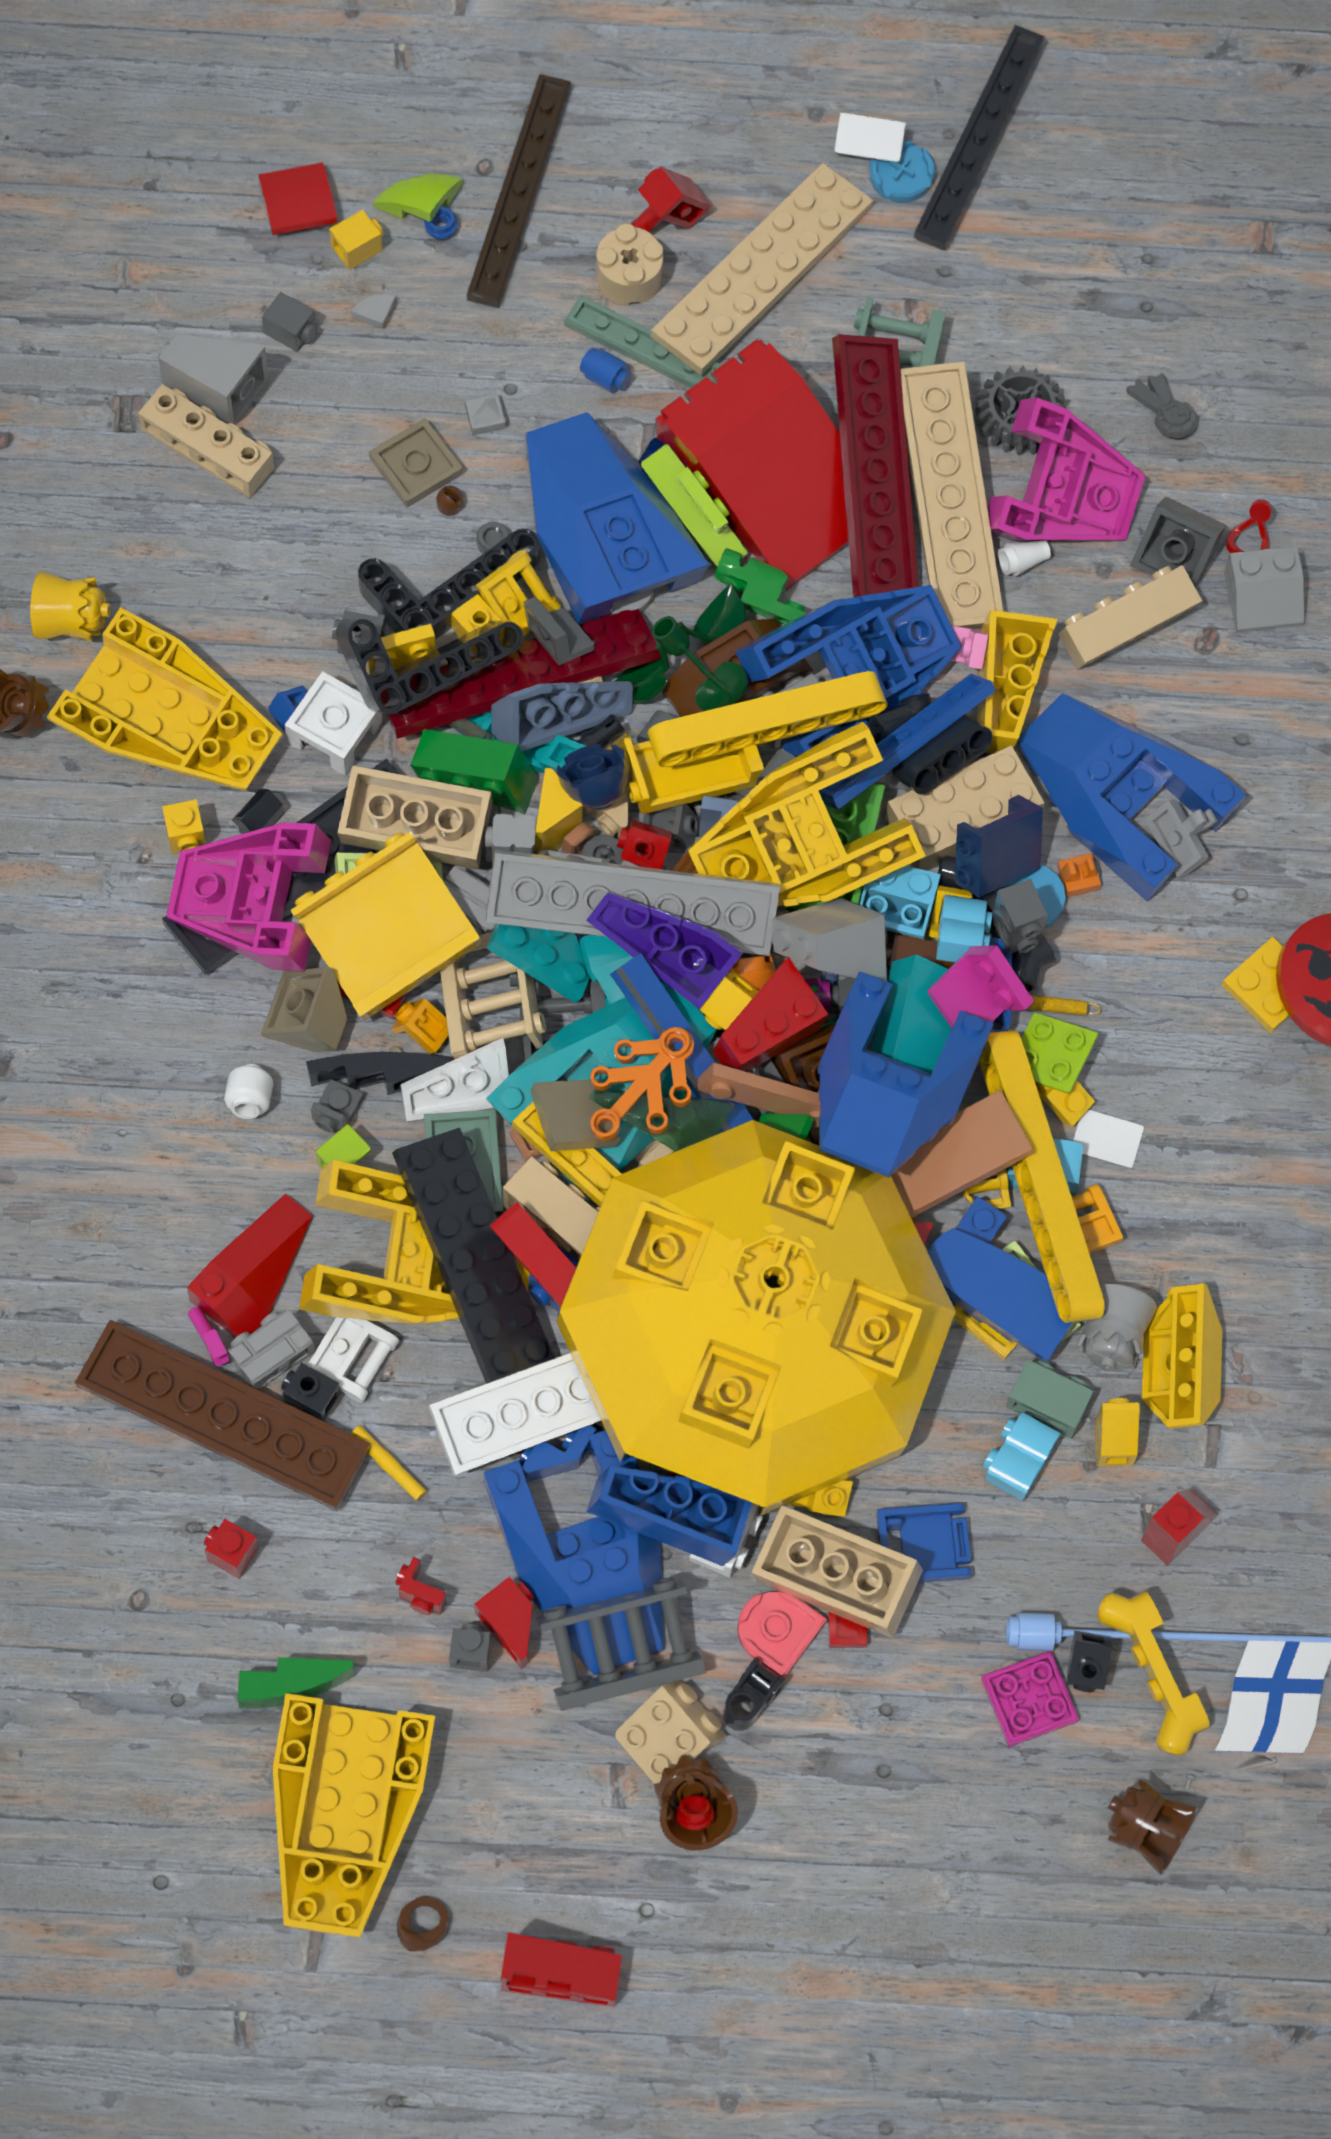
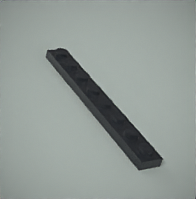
M1014 25L914 233V239L945 250L1039 55L1045 36Z

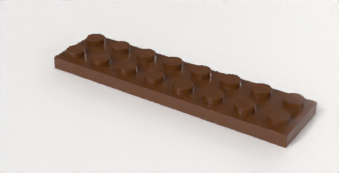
M109 1320L75 1381L76 1387L334 1511H338L371 1448L370 1443L112 1320Z

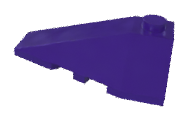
M612 892L606 893L586 920L633 958L641 953L656 976L698 1009L703 1006L743 954L742 951L715 930Z

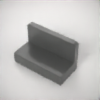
M536 597L524 601L528 629L558 665H562L595 649L592 640L565 608L549 613Z

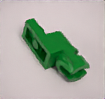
M725 548L714 578L727 586L731 584L738 593L741 590L744 591L741 601L746 610L768 619H775L783 625L807 614V612H804L806 608L799 603L787 600L785 604L781 603L789 581L788 576L780 568L753 557L749 559L748 564L741 567L742 553Z

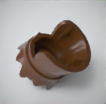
M0 669V733L6 732L15 738L16 736L29 737L31 730L45 727L41 717L49 709V704L44 696L49 691V688L38 683L35 676L8 675Z
M681 1755L676 1766L663 1769L661 1781L654 1784V1789L661 1807L660 1825L667 1839L674 1845L691 1851L706 1850L723 1842L736 1825L738 1806L732 1793L723 1784L720 1768H713L704 1758L692 1761L687 1756ZM692 1795L706 1798L714 1810V1820L711 1825L697 1831L683 1828L676 1820V1810L680 1802Z
M1140 1779L1138 1782L1140 1787L1130 1786L1126 1789L1121 1799L1114 1796L1108 1809L1114 1813L1108 1823V1828L1116 1836L1110 1835L1108 1840L1139 1852L1162 1875L1183 1842L1199 1806L1167 1799L1162 1796V1793Z

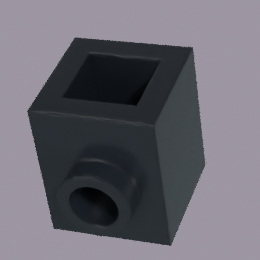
M302 1362L296 1372L294 1370L288 1372L281 1385V1389L284 1390V1403L322 1421H325L341 1394L339 1382Z
M1074 1630L1067 1667V1684L1073 1685L1074 1689L1082 1692H1095V1689L1105 1690L1112 1651L1110 1636Z

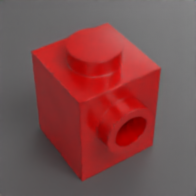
M632 819L629 829L622 827L616 847L622 849L620 859L647 868L662 869L672 832Z
M225 1518L219 1527L214 1525L204 1540V1545L207 1546L205 1548L207 1560L240 1579L259 1549L256 1536Z

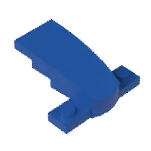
M977 1196L955 1229L953 1228L941 1234L933 1242L928 1255L950 1301L956 1303L979 1323H986L1011 1343H1018L1043 1362H1047L1073 1322L1065 1323L1060 1319L1046 1274L989 1244L1007 1216Z

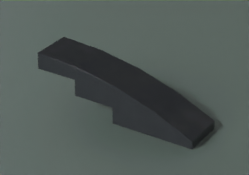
M380 1051L336 1055L306 1061L311 1087L329 1083L330 1079L337 1081L346 1078L348 1087L355 1090L384 1082L387 1095L402 1092V1083L454 1059L421 1053Z

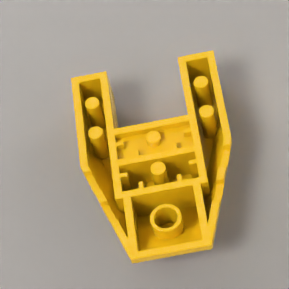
M864 722L831 736L769 773L688 849L698 874L779 883L780 891L777 906L799 905L798 903L831 901L915 862L926 855L912 824L906 817L851 843L842 845L819 790L883 761L870 729Z
M332 1160L320 1171L315 1205L391 1223L384 1277L382 1279L316 1264L304 1274L299 1309L338 1318L405 1324L460 1320L401 1175ZM513 1256L524 1285L528 1290V1277L530 1274Z

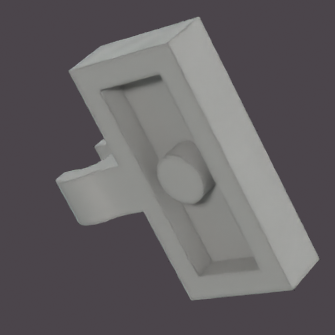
M1168 800L1145 818L1160 848L1178 864L1174 871L1177 877H1186L1209 858L1196 834L1210 828L1218 821L1211 809L1204 813L1201 809H1198L1187 818L1177 800Z

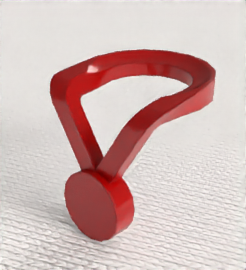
M1263 499L1254 501L1249 510L1251 517L1229 532L1226 540V548L1229 553L1246 552L1239 549L1235 545L1234 540L1241 531L1257 522L1262 539L1260 550L1270 549V540L1265 521L1270 518L1273 509L1268 501Z

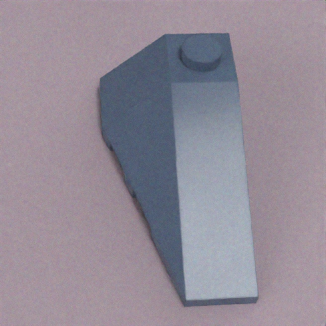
M629 681L544 683L511 693L492 704V734L500 742L518 744L522 751L553 741L557 734L564 737L596 726L610 714L619 718L632 713L633 685Z

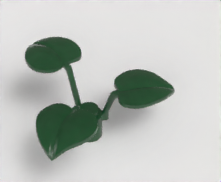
M729 584L710 603L698 618L694 630L686 627L682 622L678 623L671 616L663 617L654 624L652 636L658 642L655 647L660 652L661 659L628 668L619 678L613 681H629L633 685L632 703L650 701L666 687L668 680L664 672L670 668L667 653L674 656L685 654L708 678L698 686L695 693V702L701 710L707 711L732 705L743 696L748 686V677L745 670L738 663L726 661L719 665L712 674L689 650V636L705 643H711L713 639H718L745 622L746 608L735 588Z

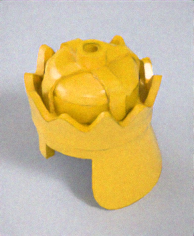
M39 571L33 583L30 603L31 628L34 637L47 639L64 634L72 638L92 641L91 636L100 635V630L104 627L106 621L105 617H110L111 605L106 603L105 593L96 587V577L73 579L71 581Z

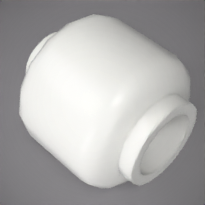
M247 1064L232 1070L228 1076L224 1101L226 1106L235 1116L243 1119H253L265 1113L269 1109L274 1086L271 1075L255 1064Z

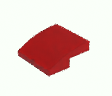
M323 162L258 174L272 235L338 223Z

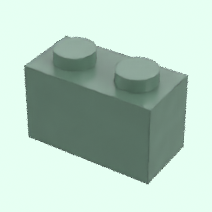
M1027 1359L1008 1398L1006 1408L1019 1414L1023 1412L1072 1439L1094 1391L1089 1389L1088 1384L1073 1376L1066 1378L1056 1373L1055 1369L1046 1362L1039 1360L1033 1362Z

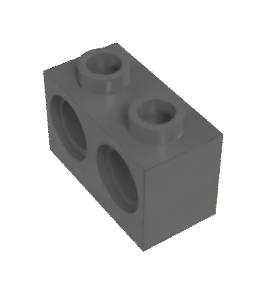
M1030 878L998 890L992 913V921L1008 955L1017 951L1019 953L1032 951L1041 943L1048 914Z

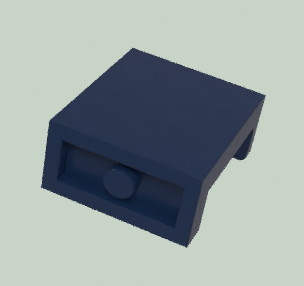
M1017 795L1008 799V815L980 828H974L966 822L957 824L955 883L975 896L981 897L1040 869L1043 808Z

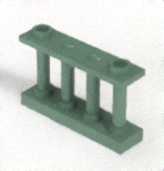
M867 296L864 309L858 308L854 328L859 329L858 336H866L869 327L918 337L921 342H925L924 350H917L916 353L899 350L900 364L913 367L935 365L946 312L933 310L930 322L924 321L923 324L871 314L873 297ZM837 399L834 409V415H838Z

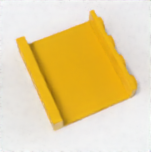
M399 832L390 837L384 843L386 848L375 855L373 852H369L355 861L356 867L345 875L342 871L334 874L325 881V888L316 894L313 891L305 893L295 901L296 907L291 909L292 914L299 921L328 967L334 970L337 981L352 1002L358 1015L364 1021L483 943L411 832L405 835Z

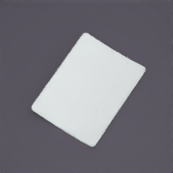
M1087 1110L1079 1119L1073 1141L1083 1144L1082 1154L1132 1168L1144 1126Z

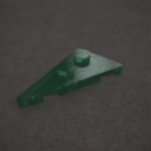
M594 1088L589 1095V1099L605 1109H611L625 1091L609 1089L600 1091ZM644 1093L622 1119L676 1152L717 1135L733 1110L734 1104L730 1101L692 1098L687 1106L677 1107L672 1104L670 1095H662L663 1111L668 1117L669 1125L664 1133L653 1134L648 1130L646 1124L649 1108L647 1093ZM674 1096L678 1100L686 1098L681 1096ZM655 1117L651 1120V1125L654 1127H659L664 1123L661 1117Z

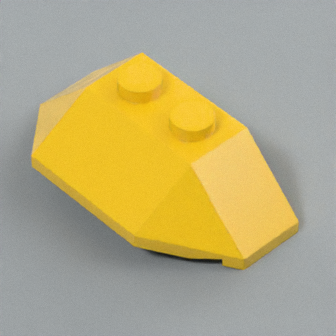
M1205 1283L1171 1287L1166 1295V1300L1158 1307L1144 1332L1142 1400L1169 1429L1203 1426L1221 1400L1222 1328L1208 1286Z

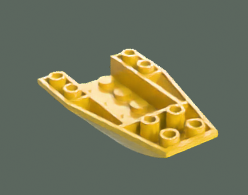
M120 607L102 634L104 646L73 692L64 690L48 714L47 720L107 753L246 792L281 739L282 733L180 639Z
M285 1694L273 1763L284 1927L356 1938L361 1937L422 1796L435 1716L398 1710L397 1715L326 1705L324 1700L320 1698Z

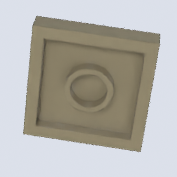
M426 418L369 451L370 460L407 508L463 475V467Z
M591 1079L534 1083L530 1092L550 1151L617 1146L621 1139L619 1133L615 1138L608 1141L599 1140L592 1133L590 1125L592 1115L600 1109H610L605 1091L595 1089L592 1086ZM595 1079L596 1082L602 1083L601 1079ZM604 1122L600 1125L599 1129L602 1132H608L612 1129L613 1125L609 1122Z

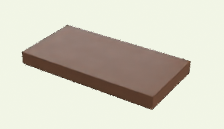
M999 1090L959 1111L950 1125H944L937 1132L935 1138L929 1143L925 1142L916 1150L915 1155L895 1171L891 1178L910 1217L913 1218L1034 1154V1151L1002 1091Z

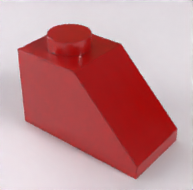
M509 1576L474 1603V1610L478 1618L520 1669H523L528 1661L533 1604L531 1601L534 1598L522 1582L515 1584Z

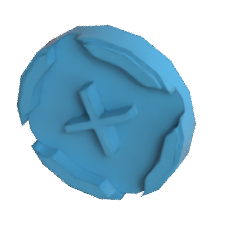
M903 140L900 161L898 163L871 159L869 164V180L874 190L884 199L896 203H909L922 198L930 190L935 176L934 161L927 150L923 147L920 149L914 146L915 143Z

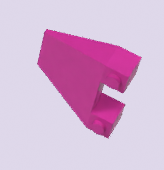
M1040 398L1021 400L1011 433L1038 442L1040 446L1023 501L1010 496L990 498L987 509L991 533L1010 541L1126 540L1146 475L1068 409Z
M283 822L180 851L166 917L271 970L305 972L311 939L296 922H282L292 872L325 873L331 840L317 824Z

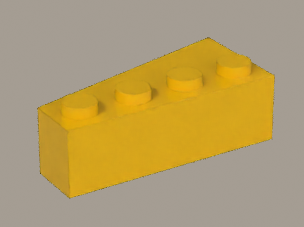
M997 610L989 611L981 627V630L988 634L983 667L979 669V677L992 681L996 691L977 705V721L992 732L991 745L984 753L994 754L1011 745L1014 748L1018 741L1058 619Z

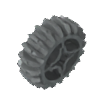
M1023 365L1019 372L1015 373L1009 366L1006 369L1005 375L997 371L994 374L993 380L987 379L983 389L978 392L975 412L977 414V426L983 427V437L992 436V446L1001 442L1003 443L1004 452L1009 450L1010 447H1014L1018 455L1022 452V448H1027L1032 454L1036 449V445L1040 446V443L1011 433L1021 400L1040 398L1066 408L1064 406V394H1059L1060 388L1058 383L1050 384L1049 374L1040 378L1038 377L1039 372L1037 368L1032 371V374L1026 373ZM995 403L1001 407V411L1006 415L1004 420L997 414L994 407Z

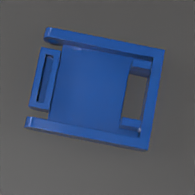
M963 1503L877 1509L876 1520L879 1545L889 1549L887 1531L900 1530L902 1554L917 1560L923 1570L918 1583L972 1578L971 1568H956V1566L971 1563L967 1519L951 1520V1516L965 1513V1505Z

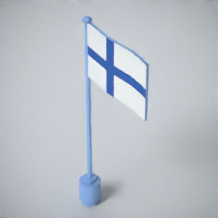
M1017 1613L1016 1616H1008L1006 1624L1007 1646H1016V1650L1053 1651L1054 1644H1060L1061 1637H1073L1074 1630L1110 1636L1111 1638H1130L1127 1633L1114 1630L1062 1629L1061 1622L1055 1621L1054 1614ZM1152 1632L1155 1639L1247 1642L1234 1676L1226 1724L1213 1752L1304 1753L1316 1726L1323 1680L1331 1661V1637Z

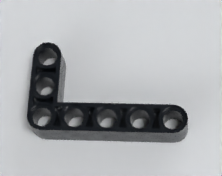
M526 528L514 531L420 600L414 596L385 562L376 558L367 559L361 563L358 569L359 590L364 599L378 614L385 615V622L395 633L409 630L413 625L424 626L431 624L436 640L452 628L451 613L477 594L483 599L478 589L468 592L464 588L467 586L476 587V584L493 573L490 570L491 568L504 565L513 554L518 552L517 549L526 547L531 550L527 553L532 559L530 564L534 569L539 561V539L535 532ZM520 572L513 575L515 581L522 577ZM371 577H378L381 579L376 583H371L367 581V579ZM392 601L403 603L398 607L388 605ZM442 605L451 607L448 611H439L436 608Z
M346 618L336 628L337 641L366 706L374 712L386 714L398 713L510 655L520 648L524 637L521 628L514 622L491 621L395 670L377 628L371 621ZM358 625L362 634L360 640L355 643L352 639V631ZM504 628L507 638L505 643L501 645L498 635L500 630ZM475 643L478 652L475 659L471 660L469 649ZM372 657L376 665L373 673L369 675L366 671V663ZM445 658L448 662V670L442 676L439 666ZM416 673L419 684L412 691L409 683L411 677ZM387 689L389 701L385 706H382L380 694L383 690Z

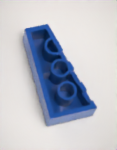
M609 1466L597 1478L586 1512L723 1566L737 1554L752 1502L698 1481L690 1480L687 1477L675 1476L673 1478L659 1476L655 1472Z

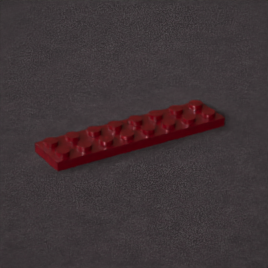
M838 334L832 338L853 597L919 587L898 339Z
M624 610L618 614L590 620L579 625L594 643L595 649L585 655L558 665L537 638L524 640L520 648L510 655L398 713L386 715L396 738L399 739L422 732L424 729L435 728L492 710V704L505 696L537 684L581 683L661 659L660 652L655 647L657 643L640 610ZM448 664L439 667L442 676L447 672ZM416 674L411 677L409 683L412 691L419 684ZM387 689L383 690L380 694L382 706H385L389 701Z

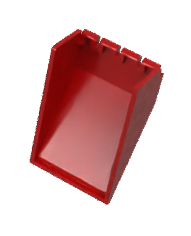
M756 339L737 353L742 364L732 357L711 373L712 378L716 382L715 384L708 377H705L684 393L689 401L688 404L679 396L661 410V414L655 418L656 441L658 450L664 445H669L685 468L688 467L692 473L696 470L700 472L709 485L705 489L707 494L713 501L719 498L728 510L729 515L725 518L735 536L757 560L780 568L788 576L787 591L849 544L840 433L803 378L771 343L766 345L762 340Z

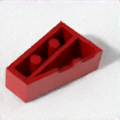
M787 957L721 1035L713 1049V1053L722 1065L748 1072L820 1030L829 1014L789 957Z
M507 1932L501 1972V1991L615 2007L622 1955L615 1954V1949L611 1947L592 1946V1949L577 1946L576 1943L570 1941H550L534 1936Z

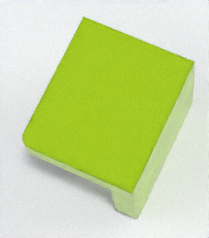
M347 1124L318 1148L315 1153L317 1164L323 1169L332 1160L356 1165L371 1150L370 1146Z

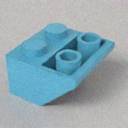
M906 865L865 884L859 906L883 914L885 930L923 939L930 920L941 874Z

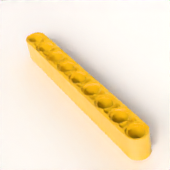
M1015 1030L990 1032L980 1059V1066L989 1094L992 1095L999 1090L1002 1091L1034 1151V1154L1013 1164L1012 1168L1058 1315L1065 1323L1100 1319L1104 1313L1103 1294L1021 1037Z

